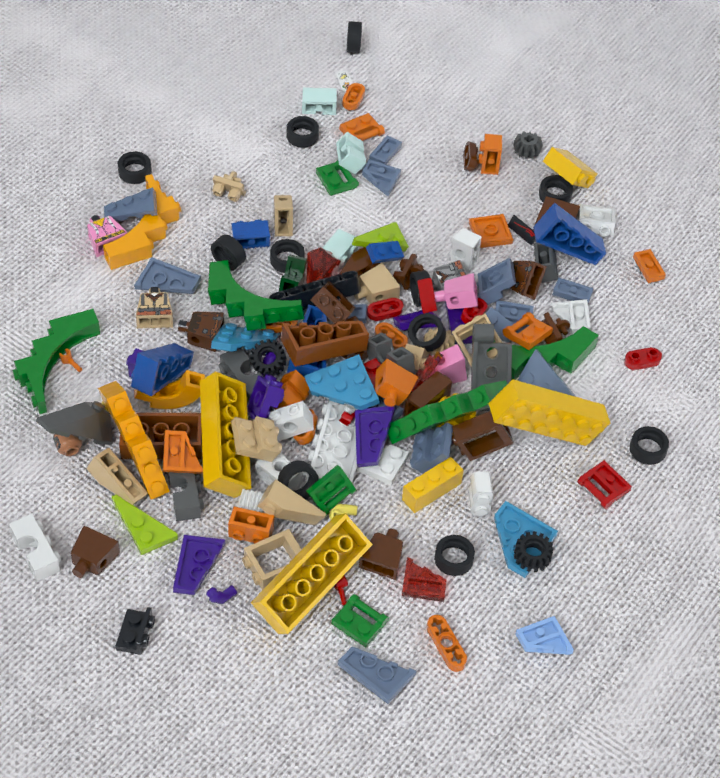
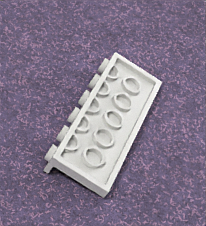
M325 397L328 402L323 404L320 414L324 416L323 419L319 418L316 427L319 433L314 435L312 445L315 447L314 450H310L307 461H310V465L318 474L319 479L338 464L349 480L353 482L357 467L355 418L349 426L341 423L339 419L344 411L351 414L358 409L346 404L342 405L330 401L329 398ZM303 472L302 477H305L304 485L307 483L309 478V474L307 472Z

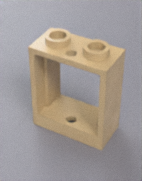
M486 313L482 316L474 317L469 323L459 325L452 331L470 367L472 366V358L462 340L472 335L473 324H491ZM494 329V341L502 343ZM496 348L487 352L489 358H494L497 355Z
M289 529L244 548L243 564L246 569L251 570L255 585H259L262 590L285 566L265 574L255 557L283 546L292 560L302 550Z

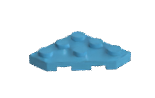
M226 323V325L223 324L212 340L211 348L230 352L237 351V348L243 346L246 350L255 349V344L260 345L261 340L264 343L267 342L266 339H270L271 342L273 340L278 342L279 333H274L270 329L247 331L246 326L243 328L237 327L233 323Z
M359 355L304 376L309 390L314 396H323L329 398L330 401L342 405L344 403L349 404L358 410H364L380 403Z
M505 501L495 513V525L507 568L526 578L530 573L527 571V567L524 569L520 568L521 563L517 565L516 559H514L517 539H520L522 534L525 536L526 532H530V535H532L533 531L537 532L536 535L539 536L542 533L544 534L543 538L547 536L549 542H553L558 531ZM531 547L526 549V552L532 556H540L542 554L537 548Z

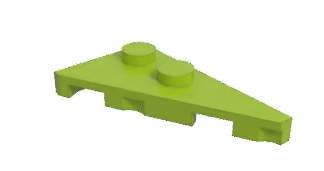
M397 222L354 237L352 242L353 246L367 247L372 243L398 241L404 252L409 247Z
M118 495L111 496L116 510L141 555L178 540V534Z

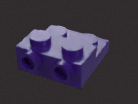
M268 374L265 377L258 375L247 403V414L253 420L256 416L267 419L270 413L269 407H278L284 398L283 383L277 381L276 377Z

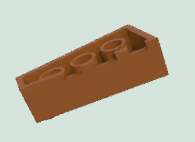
M338 321L336 324L319 322L318 325L299 323L298 326L282 323L281 341L295 367L367 350L369 333L362 321Z

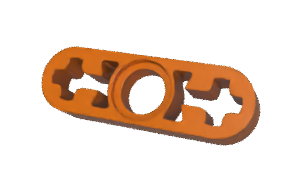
M432 615L427 622V632L447 667L454 672L462 671L467 662V656L446 619L441 615ZM433 623H436V625H441V626H440V632H441L440 635H439V630H438V628H437L436 626L433 627ZM443 639H449L450 641H452L453 645L450 647H444L441 644V641ZM455 656L457 660L461 659L460 663L457 661L453 662V657Z

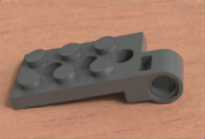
M473 324L471 390L484 384L504 380L508 384L511 381L512 343L494 342V324ZM490 347L497 349V355L494 358L487 356V350ZM489 367L496 368L497 373L494 377L486 375V370ZM490 408L483 409L480 411H490Z

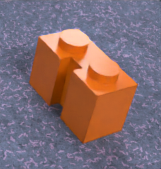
M297 370L283 375L280 382L283 383L284 398L277 408H273L276 410L304 401L308 397L309 387L307 382Z

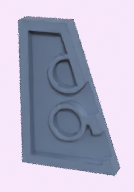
M152 187L114 203H109L104 206V218L111 216L115 221H123L131 216L143 218L144 214L156 216V192Z
M151 257L134 287L136 290L148 291L151 287H158L160 292L193 294L202 279L200 275Z
M535 349L517 381L575 396L566 383L556 374L552 366L542 357L539 350Z
M353 646L338 660L339 667L387 704L416 675V670L402 668L398 666V663L392 661L386 662L377 658L374 654Z

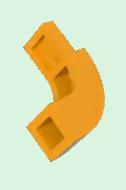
M186 370L178 381L169 383L153 396L134 389V398L150 402V408L155 409L184 407L200 397V381L205 378V375Z

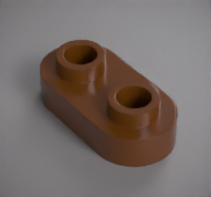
M470 141L465 145L463 162L464 170L472 172L474 169H477L479 160L477 159L478 147H476V143Z

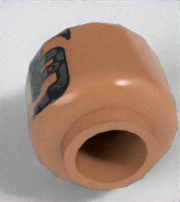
M56 434L53 436L57 451L62 455L73 456L79 452L82 446V440L71 434L69 437Z

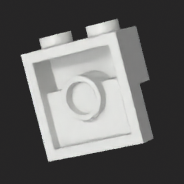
M580 204L578 221L602 237L613 236L616 224L615 209Z

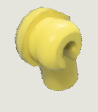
M338 504L331 509L329 518L332 519L335 515L344 513L356 516L358 506Z

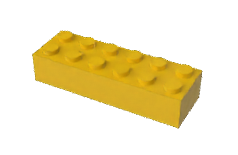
M215 371L200 381L203 483L207 489L237 498L241 495L242 489H251L250 457L236 454L231 424L234 417L248 420L246 383Z
M514 379L488 403L494 423L583 446L590 444L595 437L611 424L604 404Z
M346 513L335 515L252 600L251 604L277 634H289L373 544Z

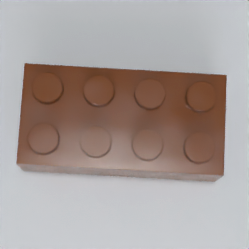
M137 413L145 434L152 442L157 459H163L165 430L186 431L197 459L202 460L201 413ZM120 433L121 459H133Z

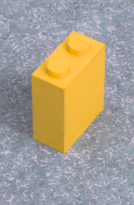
M551 147L542 161L575 186L589 188L595 182V177L598 174L568 150Z

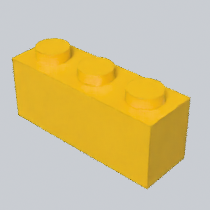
M449 457L404 485L403 502L414 513L418 512L462 483L464 470L452 457Z

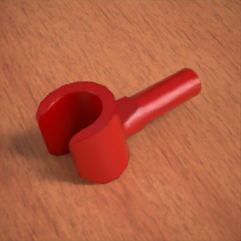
M344 411L339 421L349 426L355 418V412L349 414Z
M344 575L334 585V588L340 595L342 606L347 603L343 588L348 586V582Z

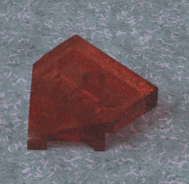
M321 247L308 252L306 283L331 277L333 269L339 266L341 261L335 258L332 252Z

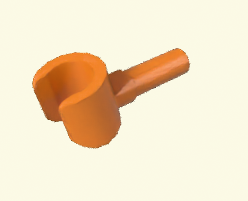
M65 349L66 355L59 353L63 364H70L78 372L82 371V368L72 359L70 349Z

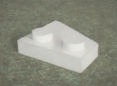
M587 299L551 303L552 311L557 317L561 318V320L569 321L570 328L568 330L572 334L582 326L591 330Z
M391 444L383 449L378 465L359 468L357 466V471L392 485L408 459L409 452Z

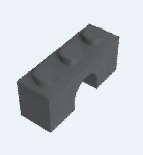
M383 333L368 339L367 354L369 360L376 358L382 364L387 358L407 371L416 374L413 353L404 347L394 350L392 339Z
M237 348V351H228L220 355L219 369L223 375L226 374L228 377L246 383L248 403L258 375H263L260 372L254 375H245V373L250 371V358L242 348Z
M168 472L170 487H182L185 489L181 492L173 493L176 522L201 518L200 510L204 509L203 497H198V493H201L200 481L195 480V476H198V474Z

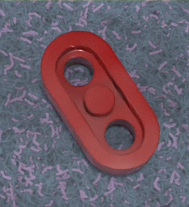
M478 298L477 307L464 308L460 316L464 324L469 323L476 316H482L488 307L487 303L483 299Z
M398 298L373 302L367 308V316L373 321L396 317L402 314L404 304Z
M652 347L629 351L625 356L624 364L631 370L656 367L661 362L662 353Z

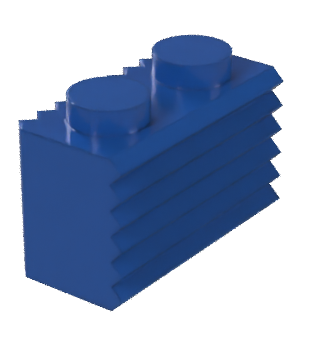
M258 219L250 222L238 221L231 223L232 237L242 245L243 249L270 246L268 220L262 221Z

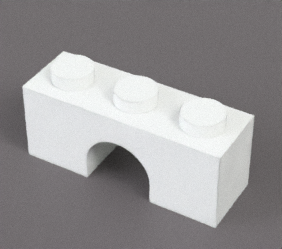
M29 514L9 523L11 536L19 551L27 547L36 548L33 552L26 554L28 567L36 582L60 572V555L57 551L53 552L51 548L53 546L48 535L44 536L42 532L44 529L39 519L35 520L33 514Z

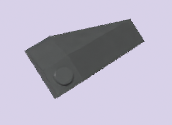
M98 401L83 402L37 417L36 419L38 424L52 434L69 437L71 434L82 441L90 438L94 439L93 442L99 445H112L114 442L110 413Z

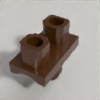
M411 254L409 259H402L399 265L401 271H395L393 274L394 279L398 284H402L404 290L410 289V274L424 270L423 265L418 264L416 260L417 254Z
M549 312L543 314L545 319L541 322L553 328L552 334L544 339L546 344L562 340L561 333L563 335L568 334V329L570 328L569 321L557 318L555 324Z

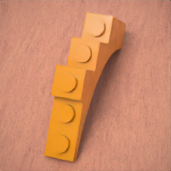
M152 174L145 176L146 190L153 187L156 192L157 215L145 214L141 221L127 234L103 245L104 258L111 270L151 258L152 249H154L153 242L165 239L166 230H168L167 224L179 220L180 204L178 201L175 202L172 196L167 197L165 192L161 191L159 181H155Z
M117 381L99 387L98 390L103 403L128 447L149 498L152 500L170 492L152 442L145 434L139 416L133 410L126 391Z

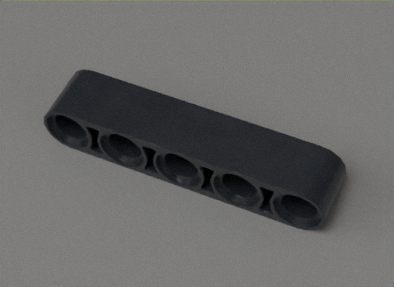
M348 271L273 293L269 296V299L301 300L303 310L308 308V305L316 306L311 299L328 281L345 297L360 293L361 286L358 273L356 271Z

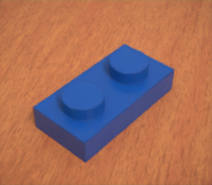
M398 241L372 243L366 247L372 264L398 261L404 258Z

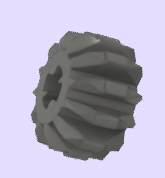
M523 131L522 134H517L513 146L515 153L519 154V157L524 156L525 159L527 157L533 159L534 156H539L543 144L541 137L537 136V133L532 134L531 131L529 133Z

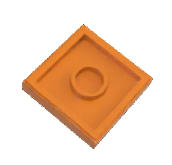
M504 214L469 218L471 231L482 237L480 248L513 244V237Z

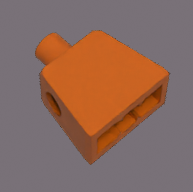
M386 358L376 370L375 392L384 398L385 405L389 407L399 406L409 396L418 376Z

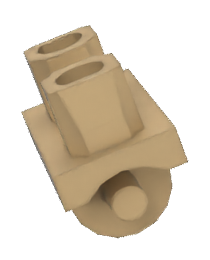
M232 171L230 175L224 174V177L214 175L212 179L214 182L212 190L214 195L222 197L224 191H229L228 199L237 202L241 196H245L246 190H244V184L241 183L242 179L237 178V172Z

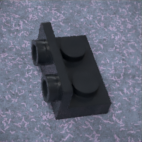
M147 607L146 612L127 609L115 645L117 651L142 655L143 648H147L149 643V629H153L155 624V616L152 615L151 607Z

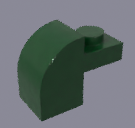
M289 254L285 274L280 280L279 291L303 285L306 275L307 258Z

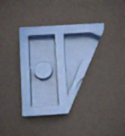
M555 616L516 630L515 635L525 652L573 654L574 649Z

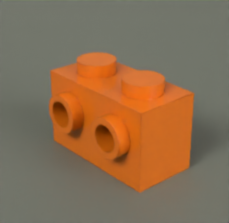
M485 134L484 141H480V151H482V154L479 153L478 164H481V174L498 175L502 153V135Z
M233 507L228 522L229 537L238 541L244 540L255 544L272 536L274 531V515Z

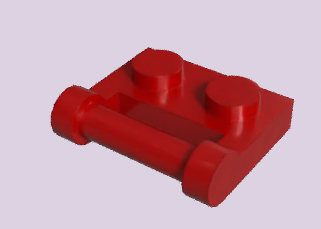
M605 460L581 475L577 480L580 486H584L601 502V506L604 509H608L615 501L629 493L632 488ZM593 478L609 496L606 497L590 480Z

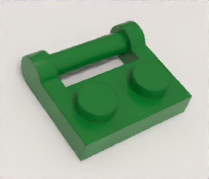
M338 160L335 163L316 168V174L330 196L353 190L359 186L358 180L352 176L350 171L340 166ZM338 170L342 171L348 182H343L337 172Z
M338 464L306 490L318 509L326 513V516L344 498L357 491Z
M353 594L343 608L334 616L331 624L366 648L387 624L389 617L384 613L380 614L361 601L358 595ZM353 608H358L377 622L373 625L354 612Z

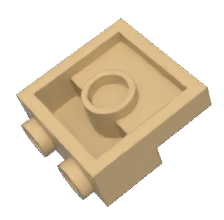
M256 416L253 421L234 417L231 421L236 454L272 462L281 453L282 444L278 443L277 440L279 428L275 426L274 420Z

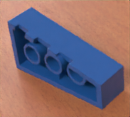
M556 203L548 209L533 227L537 243L596 265L606 255L603 238Z
M176 343L139 352L135 369L131 374V387L149 396H153L191 368L194 352Z

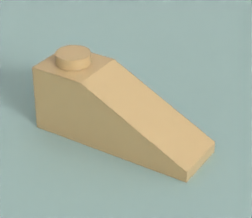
M110 448L96 455L86 468L100 485L132 505L148 495V492Z
M278 480L273 481L266 488L257 505L266 514L274 515V518L316 525L326 516V513Z

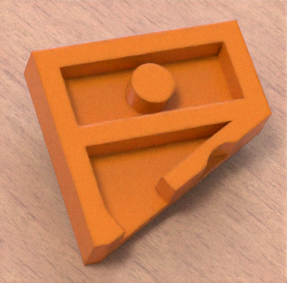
M165 430L163 472L203 473V468L199 464L186 431Z

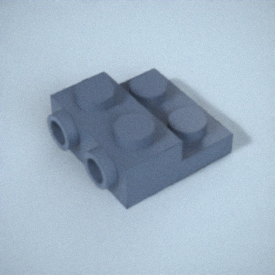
M510 258L478 273V297L483 299L487 305L503 298L502 290L509 289L516 284L514 264Z
M447 422L441 427L436 428L435 431L428 429L415 436V443L412 445L414 451L412 459H410L412 468L423 474L449 458L453 425Z

